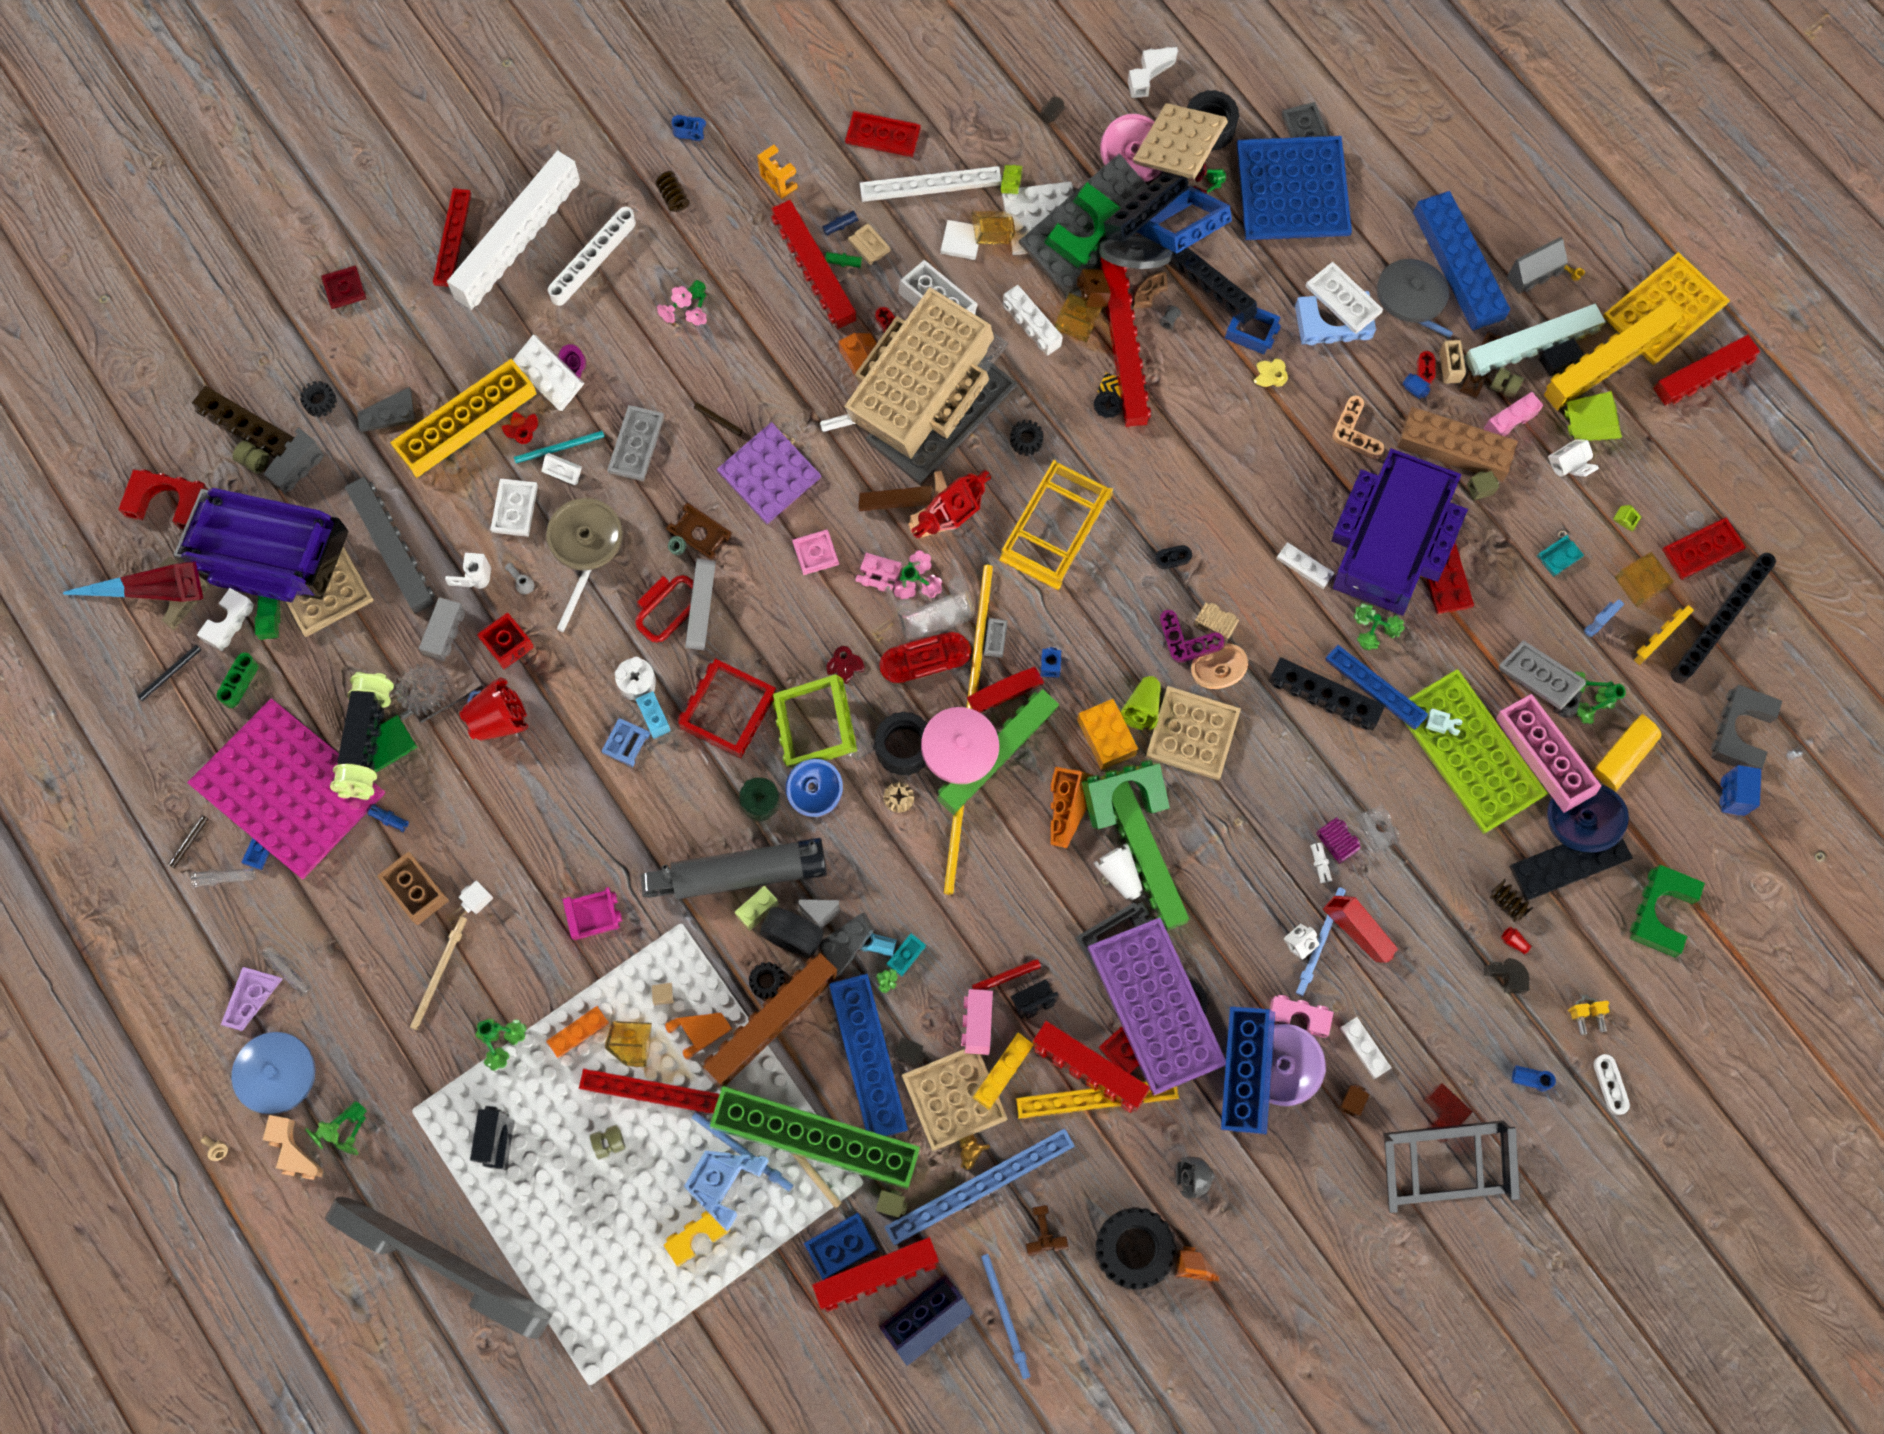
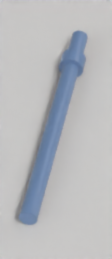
M697 1111L694 1113L692 1119L738 1154L756 1157L726 1133L711 1129V1122ZM766 1165L763 1173L768 1176V1179L774 1184L778 1183L790 1192L794 1185L782 1177V1173L777 1169L773 1170Z
M989 1254L981 1256L1014 1352V1355H1012L1015 1364H1018L1024 1380L1031 1377L1025 1361L1027 1358L1025 1352H1022Z

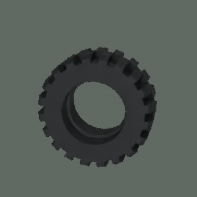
M1125 1208L1113 1214L1100 1228L1095 1243L1096 1259L1099 1261L1100 1269L1116 1285L1131 1290L1145 1289L1161 1282L1171 1271L1172 1264L1175 1263L1176 1259L1175 1251L1177 1250V1244L1174 1242V1233L1169 1229L1170 1225L1167 1221H1163L1159 1214L1153 1213L1150 1209ZM1132 1228L1147 1232L1155 1244V1254L1152 1261L1147 1266L1139 1269L1130 1268L1123 1264L1116 1251L1120 1235Z

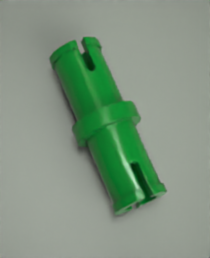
M826 252L825 260L827 263L841 265V267L861 268L862 257L846 255V253Z

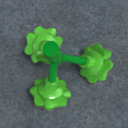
M1362 603L1360 607L1355 609L1356 613L1353 617L1357 619V624L1368 625L1369 622L1373 623L1371 631L1365 634L1360 633L1357 641L1364 650L1378 648L1380 641L1377 640L1374 632L1379 624L1386 628L1384 633L1388 634L1390 638L1399 637L1405 629L1403 626L1404 621L1396 615L1388 617L1387 622L1381 621V615L1375 614L1376 611L1371 604L1366 605Z

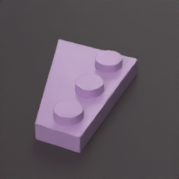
M243 967L221 1025L243 1031L283 979Z

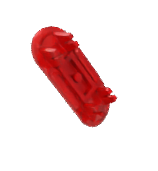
M956 632L938 634L890 648L883 654L879 664L880 672L891 683H904L958 668L970 659L971 645L963 635Z

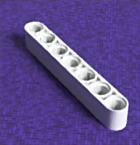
M622 207L550 284L548 292L553 304L563 305L635 227L636 221L631 208Z

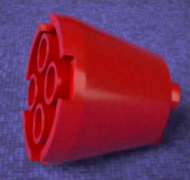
M500 677L492 681L459 712L462 721L466 722L469 728L467 731L471 739L476 738L479 741L517 734L528 729L529 725L524 720L527 713L522 701L515 690L512 691L511 688H508L506 679Z

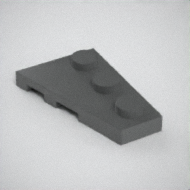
M408 387L357 412L360 431L365 432L416 423L411 388Z
M866 913L859 914L823 939L819 944L826 959L837 969V978L842 976L846 966L853 961L859 948L863 947L874 931Z

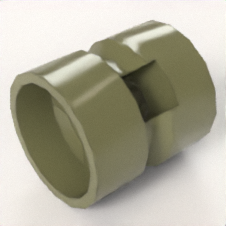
M1501 367L1490 389L1496 392L1503 391V395L1513 399L1524 378L1517 374L1511 375L1509 370ZM1505 378L1509 380L1506 386L1502 385Z
M246 440L240 442L233 452V460L255 474L261 473L267 467L270 459L267 452L260 448L257 449L255 445Z
M617 1124L606 1128L604 1133L598 1131L589 1135L591 1145L598 1160L610 1156V1152L616 1154L626 1150L623 1136ZM606 1138L609 1144L607 1147H605L603 1139Z

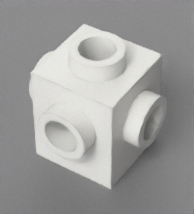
M1301 923L1283 938L1290 952L1302 960L1320 945L1314 929L1311 927L1307 928Z

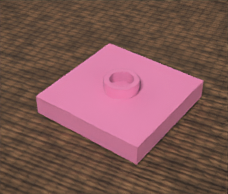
M828 529L792 540L803 575L839 565Z

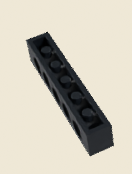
M1164 172L1104 222L1106 238L1125 242L1189 188L1188 178Z
M1188 247L1179 253L1172 251V258L1168 265L1243 325L1257 314V301Z
M1282 657L1279 658L1268 681L1274 688L1284 689L1290 695L1301 697L1311 705L1323 707L1326 712L1338 714L1345 721H1353L1365 730L1373 731L1386 706ZM1286 677H1293L1295 682L1288 681ZM1304 685H1310L1312 690H1307ZM1321 693L1329 694L1330 698H1324ZM1339 701H1345L1347 703V706L1344 707L1340 705ZM1357 709H1362L1365 712V714H1359L1357 712Z

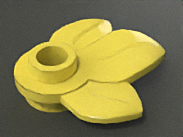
M1278 358L1274 359L1272 363L1269 361L1258 362L1257 369L1260 375L1254 379V383L1262 387L1271 385L1283 386L1288 380L1285 363Z

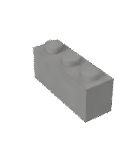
M438 598L419 646V650L424 656L445 661L446 656H449L452 649V640L458 634L459 622H462L465 616V611L460 603Z

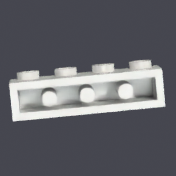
M1016 285L1003 295V306L1006 311L1021 325L1040 350L1048 356L1061 347L1063 336L1019 285Z

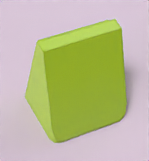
M1625 505L1619 508L1613 520L1626 529L1633 531L1641 516L1631 505Z

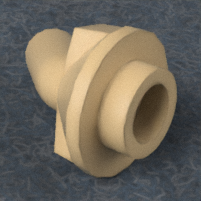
M207 1135L200 1141L209 1148L207 1156L211 1161L221 1160L228 1153V1147L222 1141L218 1140L215 1142Z

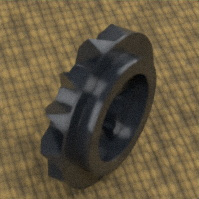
M1111 391L1101 392L1094 400V411L1098 413V416H1102L1105 419L1114 418L1119 415L1123 408L1121 397ZM1108 400H1110V406L1113 407H1110L1108 410H1106L1105 405L1107 404Z

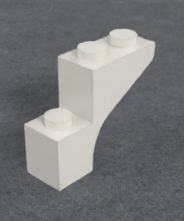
M1177 47L1143 51L1141 60L1143 69L1129 70L1128 85L1131 98L1148 97L1150 80L1175 64L1178 53Z

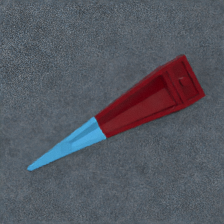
M196 561L178 562L63 592L64 595L129 597L179 602L204 599Z

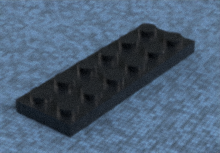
M1622 838L1613 847L1600 852H1581L1561 844L1511 864L1509 867L1525 900L1529 901L1630 861L1633 857Z

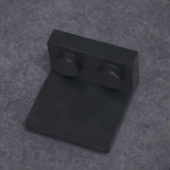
M1045 979L1010 996L1020 1018L1026 1017V1019H1030L1036 1016L1040 1009L1048 1010L1054 1007L1059 994L1058 992L1053 993Z

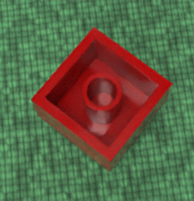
M508 612L477 634L481 643L503 670L534 648L531 640Z

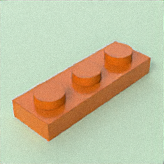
M596 1006L546 1042L556 1057L560 1058L605 1027L609 1022L599 1007Z

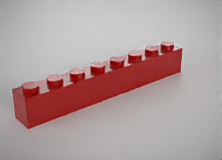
M791 199L772 207L771 221L774 226L777 225L780 229L778 230L780 237L788 243L786 244L788 251L796 257L794 259L798 268L801 267L803 269V276L806 282L811 283V290L814 296L818 295L820 299L819 304L823 310L827 311V317L831 325L834 324L838 330L855 322L856 311Z

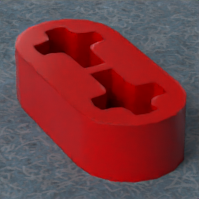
M1423 351L1417 359V375L1429 384L1435 378V356L1430 351ZM1424 357L1429 361L1427 365H1425ZM1425 371H1427V377H1429V379H1426V377L1423 376Z

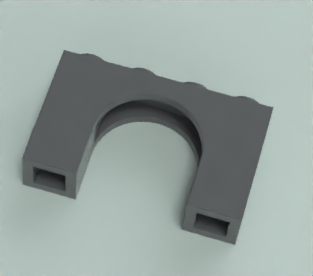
M1737 685L1727 693L1726 700L1728 702L1721 712L1723 719L1716 729V734L1718 735L1711 746V751H1713L1711 758L1735 767L1740 765L1762 770L1768 752L1743 742L1736 733L1735 721L1738 716L1747 715L1771 723L1778 718L1782 700Z

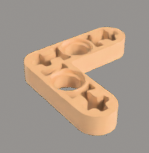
M1352 396L1349 398L1333 432V440L1337 444L1367 457L1377 459L1384 452V444L1377 439L1353 430L1364 407V400L1359 396ZM1354 402H1356L1358 404L1355 411L1353 412L1351 411ZM1349 416L1353 419V423L1348 424L1343 418ZM1341 432L1344 433V436L1342 438L1339 437V434ZM1359 438L1363 441V445L1357 446L1353 440ZM1374 447L1378 448L1377 452H1373Z

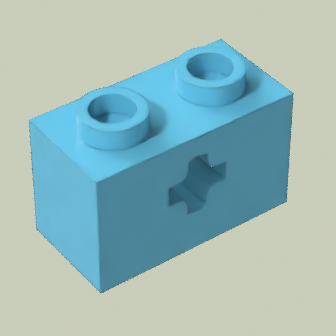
M653 691L636 698V702L653 739L671 731Z

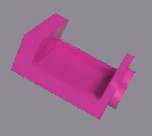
M610 887L605 888V891L583 897L562 899L570 935L573 940L620 928L619 922H622L620 910L616 911L615 903H618L616 892H612Z

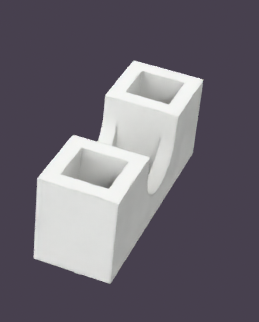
M231 588L228 589L219 602L221 607L228 612L226 619L220 623L207 620L197 634L203 642L220 651H223L230 644L232 636L240 630L242 622L246 616L251 614L254 606L249 598Z

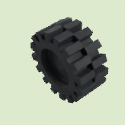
M312 381L313 385H310V383L306 384L308 388H302L303 392H300V401L307 413H311L314 417L315 415L321 417L322 413L326 416L327 411L331 413V407L335 409L336 405L334 403H337L336 395L327 383L323 384L322 381H319L318 384L316 381ZM318 394L325 395V399L321 403H312L314 396Z
M1022 420V423L1017 422L1016 426L1012 427L1010 442L1015 452L1019 451L1020 455L1024 452L1025 456H1028V453L1034 455V452H1038L1039 448L1042 447L1044 433L1041 431L1040 425L1037 427V422L1031 424L1032 420H1029L1028 423H1026V420ZM1022 433H1030L1033 435L1034 440L1031 443H1024L1020 440V435Z
M761 962L760 965L754 966V970H751L748 978L749 986L756 997L767 1000L769 997L774 998L778 994L777 990L785 983V977L782 969L777 964ZM763 974L774 976L775 982L772 987L763 988L759 984L760 977Z

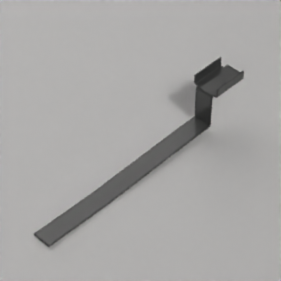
M483 685L477 687V688L474 689L473 691L479 690L480 688L483 687ZM470 693L466 694L465 696L456 700L455 702L449 704L448 706L442 708L441 710L435 712L434 714L428 716L420 722L423 723L429 718L458 703L459 701L468 697ZM411 708L400 714L401 721L415 712Z

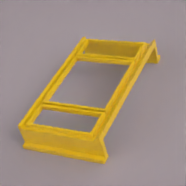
M1053 460L1002 548L999 561L1059 591L1065 574L1107 500L1111 499L1113 488H1108ZM1056 473L1099 496L1096 502L1092 503L1050 481ZM1046 488L1091 509L1067 552L1023 530ZM1021 536L1062 557L1063 560L1056 572L1011 550L1017 538Z

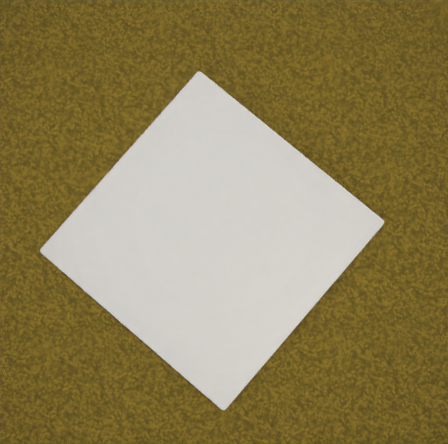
M678 924L528 1028L524 1032L525 1039L523 1041H519L516 1045H511L508 1042L501 1047L509 1053V1059L504 1068L491 1071L489 1067L485 1066L484 1060H482L412 1110L415 1118L534 1302L552 1315L549 1325L589 1385H593L834 1207L791 1153L727 1134L756 1157H767L769 1160L767 1165L773 1170L777 1169L781 1172V1176L794 1186L788 1192L778 1183L774 1184L763 1172L758 1177L741 1169L720 1204L737 1213V1217L730 1227L731 1231L716 1242H712L706 1233L695 1235L691 1245L696 1256L680 1267H677L663 1245L667 1242L666 1238L675 1232L679 1234L684 1231L683 1227L692 1220L697 1222L702 1218L701 1214L706 1211L685 1189V1183L705 1151L741 1155L692 1119L696 1111L578 1089L583 1069H589L720 1094L721 1091L704 1075L703 1066L705 1064L703 1062L709 1055H715L719 1051L718 1047L725 1040L730 1041L734 1037V1031L742 1025L744 1027L749 1022L748 1016L683 924ZM672 983L674 1003L654 1006L652 1002V985ZM598 1006L609 1024L560 1058H557L546 1041ZM722 1013L732 1030L686 1060L682 1052L692 1046L693 1043L682 1026L668 1033L665 1024L680 1017ZM769 1046L758 1054L726 1086L816 1115ZM485 1106L498 1107V1109L506 1112V1114L510 1115V1118L515 1120L507 1170L485 1168L482 1166L483 1163L470 1161L478 1109H485ZM698 1112L711 1122L713 1114ZM617 1124L623 1136L626 1150L616 1154L610 1152V1156L598 1160L591 1145L589 1135L598 1131L604 1133L606 1128ZM607 1138L603 1139L605 1147L609 1146ZM806 1158L840 1202L863 1185V1180L859 1174Z

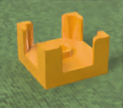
M773 144L757 155L759 175L777 196L782 199L798 188L797 183L793 181L785 186V181L796 174V168L791 163L781 168L776 160L770 161L769 158L779 152V149Z

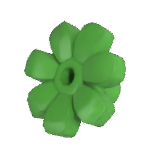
M884 970L883 973L877 974L876 979L880 984L879 991L888 993L890 988L894 989L897 984L894 982L898 979L896 970Z

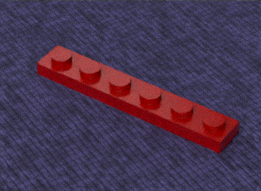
M452 189L433 278L434 286L449 287L447 281L456 270L472 195L470 190Z

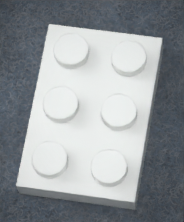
M500 479L490 529L492 533L529 537L538 489L537 482Z

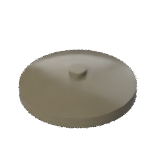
M581 498L562 505L553 514L547 526L546 536L553 556L561 564L575 570H592L605 565L617 554L622 543L623 530L619 517L610 506L596 499Z

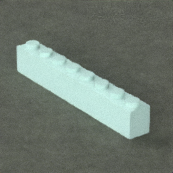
M1593 304L1470 349L1464 360L1473 376L1479 374L1483 376L1495 368L1499 370L1511 362L1515 364L1525 357L1532 358L1539 352L1547 351L1572 338L1578 341L1587 334L1594 335L1601 330L1605 320L1597 305Z

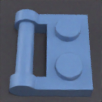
M1620 599L1614 604L1610 602L1595 617L1594 622L1585 628V634L1588 637L1594 636L1618 612L1624 603Z
M619 718L601 752L629 767H633L636 763L634 760L645 739H648L651 733ZM634 733L639 736L628 757L623 754Z

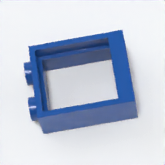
M1257 307V314L1253 318L1271 325L1265 341L1237 330L1240 321L1233 317L1224 339L1264 355L1267 349L1271 350L1275 340L1272 337L1274 334H1278L1281 324H1278L1280 316Z

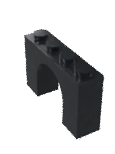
M485 1106V1109H478L470 1161L483 1163L482 1166L485 1168L507 1170L515 1120L509 1117V1114L493 1106Z

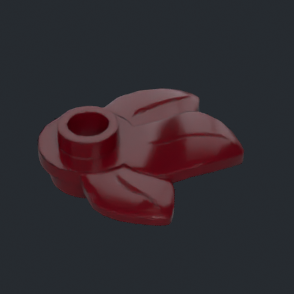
M847 646L838 647L834 652V657L826 665L827 674L837 673L838 676L843 678L845 684L850 682L854 671L864 672L865 668L862 659L854 655ZM841 652L847 654L845 659L840 658Z

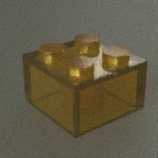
M1652 552L1622 569L1615 577L1636 607L1662 593L1674 582Z

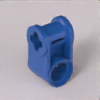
M676 115L672 118V132L676 138L694 141L703 140V129L706 127L704 119Z

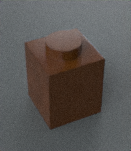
M1354 1084V1086L1350 1085L1345 1091L1338 1110L1358 1118L1361 1116L1370 1094L1365 1092L1366 1089L1357 1084Z

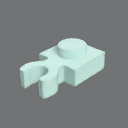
M1431 709L1425 728L1443 734L1447 729L1451 734L1458 735L1460 730L1455 729L1454 725L1460 726L1463 721L1460 719L1450 720V714Z

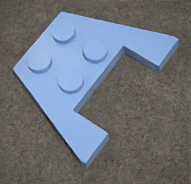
M705 1151L684 1187L726 1231H729L737 1217V1213L720 1205L741 1169L760 1177L769 1160L764 1156L751 1157L744 1154L739 1156L731 1155V1153Z

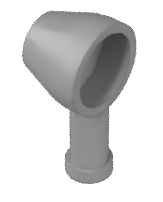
M513 563L505 566V570L516 580L515 588L520 594H529L533 591L534 582L531 577L521 575ZM522 580H526L524 584L520 583Z

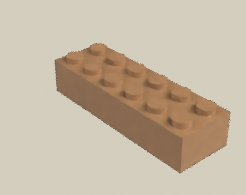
M1411 407L1406 417L1397 448L1474 473L1492 471L1498 481L1503 482L1509 473L1518 441Z

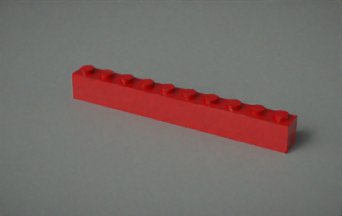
M1101 257L1099 269L1103 270L1111 292L1106 312L1120 397L1123 402L1122 410L1125 427L1147 425L1148 419L1151 418V409L1147 407L1146 402L1148 401V391L1144 390L1146 379L1145 374L1141 372L1143 361L1142 358H1139L1138 354L1140 352L1139 341L1136 342L1138 332L1137 326L1133 324L1135 313L1134 309L1131 310L1130 306L1132 304L1131 293L1128 294L1129 278L1125 277L1127 267L1115 265Z

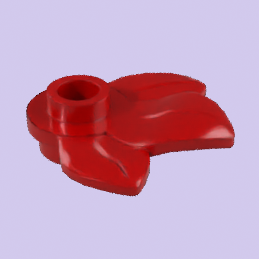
M514 412L510 424L502 426L503 433L508 438L515 439L519 444H527L532 440L533 432L538 428V418L536 414H531L525 418L521 414Z

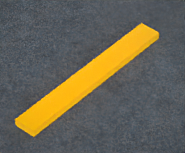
M1177 1086L1154 1096L1151 1090H1149L1143 1103L1179 1099ZM1083 1089L1016 1098L1018 1119L1121 1106V1103L1116 1100L1114 1102L1109 1101L1099 1089L1096 1091Z

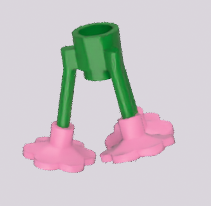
M695 280L688 289L684 286L674 287L671 299L675 303L668 307L659 304L657 306L658 314L663 317L665 322L674 323L675 315L673 312L677 306L680 308L688 307L691 305V298H700L695 309L686 311V320L696 326L706 324L707 315L701 309L703 300L707 296L704 293L706 290L705 284Z
M921 550L911 555L909 558L910 562L902 570L900 581L894 583V595L900 597L903 601L908 600L909 597H914L916 594V584L914 581L918 580L922 582V594L927 595L929 598H934L936 594L942 591V579L937 578L935 575H930L928 579H923L919 576V574H923L931 568V556Z

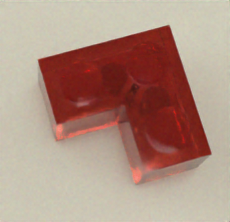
M1443 1083L1437 1085L1423 1100L1438 1114L1427 1128L1462 1125L1473 1112ZM1449 1138L1437 1139V1141L1439 1143L1446 1142Z

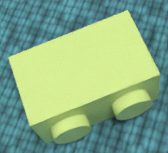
M763 886L738 908L735 914L750 931L768 915L772 907H777L779 903L774 895Z

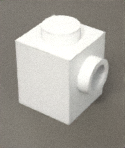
M477 880L471 886H466L459 896L463 901L460 905L468 913L472 910L475 914L493 899Z

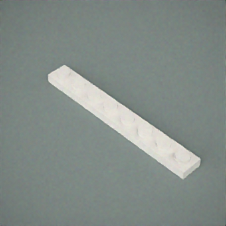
M996 166L861 182L860 191L862 202L1000 186L1002 180L1000 168Z

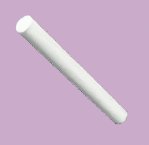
M583 570L557 627L558 631L564 632L591 570Z

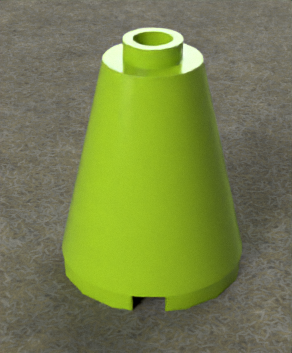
M1144 677L1121 709V715L1124 717L1125 723L1132 728L1143 730L1144 727H1150L1149 730H1152L1158 723L1161 684L1156 677Z

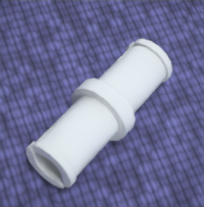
M1317 843L1319 851H1317L1316 844L1310 845L1315 860L1313 864L1317 868L1320 884L1326 882L1324 875H1326L1327 882L1333 881L1328 866L1329 859H1326L1323 843Z

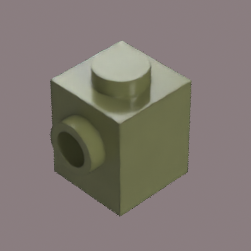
M1482 471L1471 477L1467 487L1475 501L1494 495L1499 488V481L1492 471L1486 473Z
M890 1189L889 1193L881 1190L876 1212L899 1219L901 1215H905L908 1203L904 1202L905 1197L902 1196V1192Z

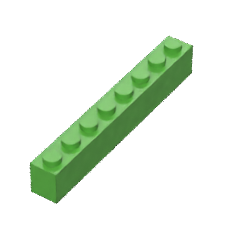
M1043 689L1039 693L1034 692L1028 699L1030 702L1026 706L1022 705L1015 712L1017 716L1014 719L1009 718L1003 724L1004 729L1001 732L996 731L999 739L998 757L992 769L983 778L968 784H944L938 790L939 796L937 800L953 816L1056 711L1059 704Z
M1128 781L1122 782L1116 787L1112 795L1115 820L1119 825L1117 828L1121 838L1125 839L1130 848L1137 873H1140L1142 877L1141 885L1144 891H1148L1150 895L1149 903L1153 910L1156 909L1157 918H1161L1166 931L1188 923L1189 917Z

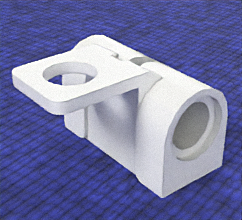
M1575 439L1548 456L1553 471L1560 477L1568 473L1585 477L1599 469L1598 465L1587 464V461L1593 458L1588 440Z
M465 553L463 563L465 577H445L447 584L450 586H474L481 589L489 584L491 566L484 554Z

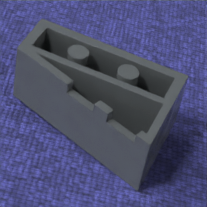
M299 427L295 431L297 435L293 441H288L285 444L287 449L281 457L277 455L264 473L268 481L283 494L291 491L301 478L306 477L309 471L315 465H318L324 457L316 442Z

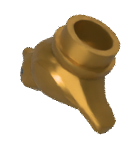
M974 1134L960 1139V1148L962 1149L960 1153V1158L962 1159L960 1167H963L965 1170L972 1169L982 1151L989 1149L990 1145L979 1144Z

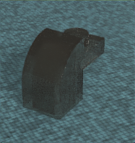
M1508 958L1503 961V965L1502 962H1491L1490 965L1484 968V976L1504 977V993L1525 994L1530 991L1528 971L1518 960Z

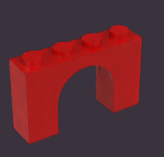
M133 469L118 510L125 517L143 521L148 505L156 494L163 491H174L179 494V503L172 522L179 529H185L200 490L209 489L201 481L195 480L191 482L182 477L172 478L164 473L153 474L145 469H141V471Z

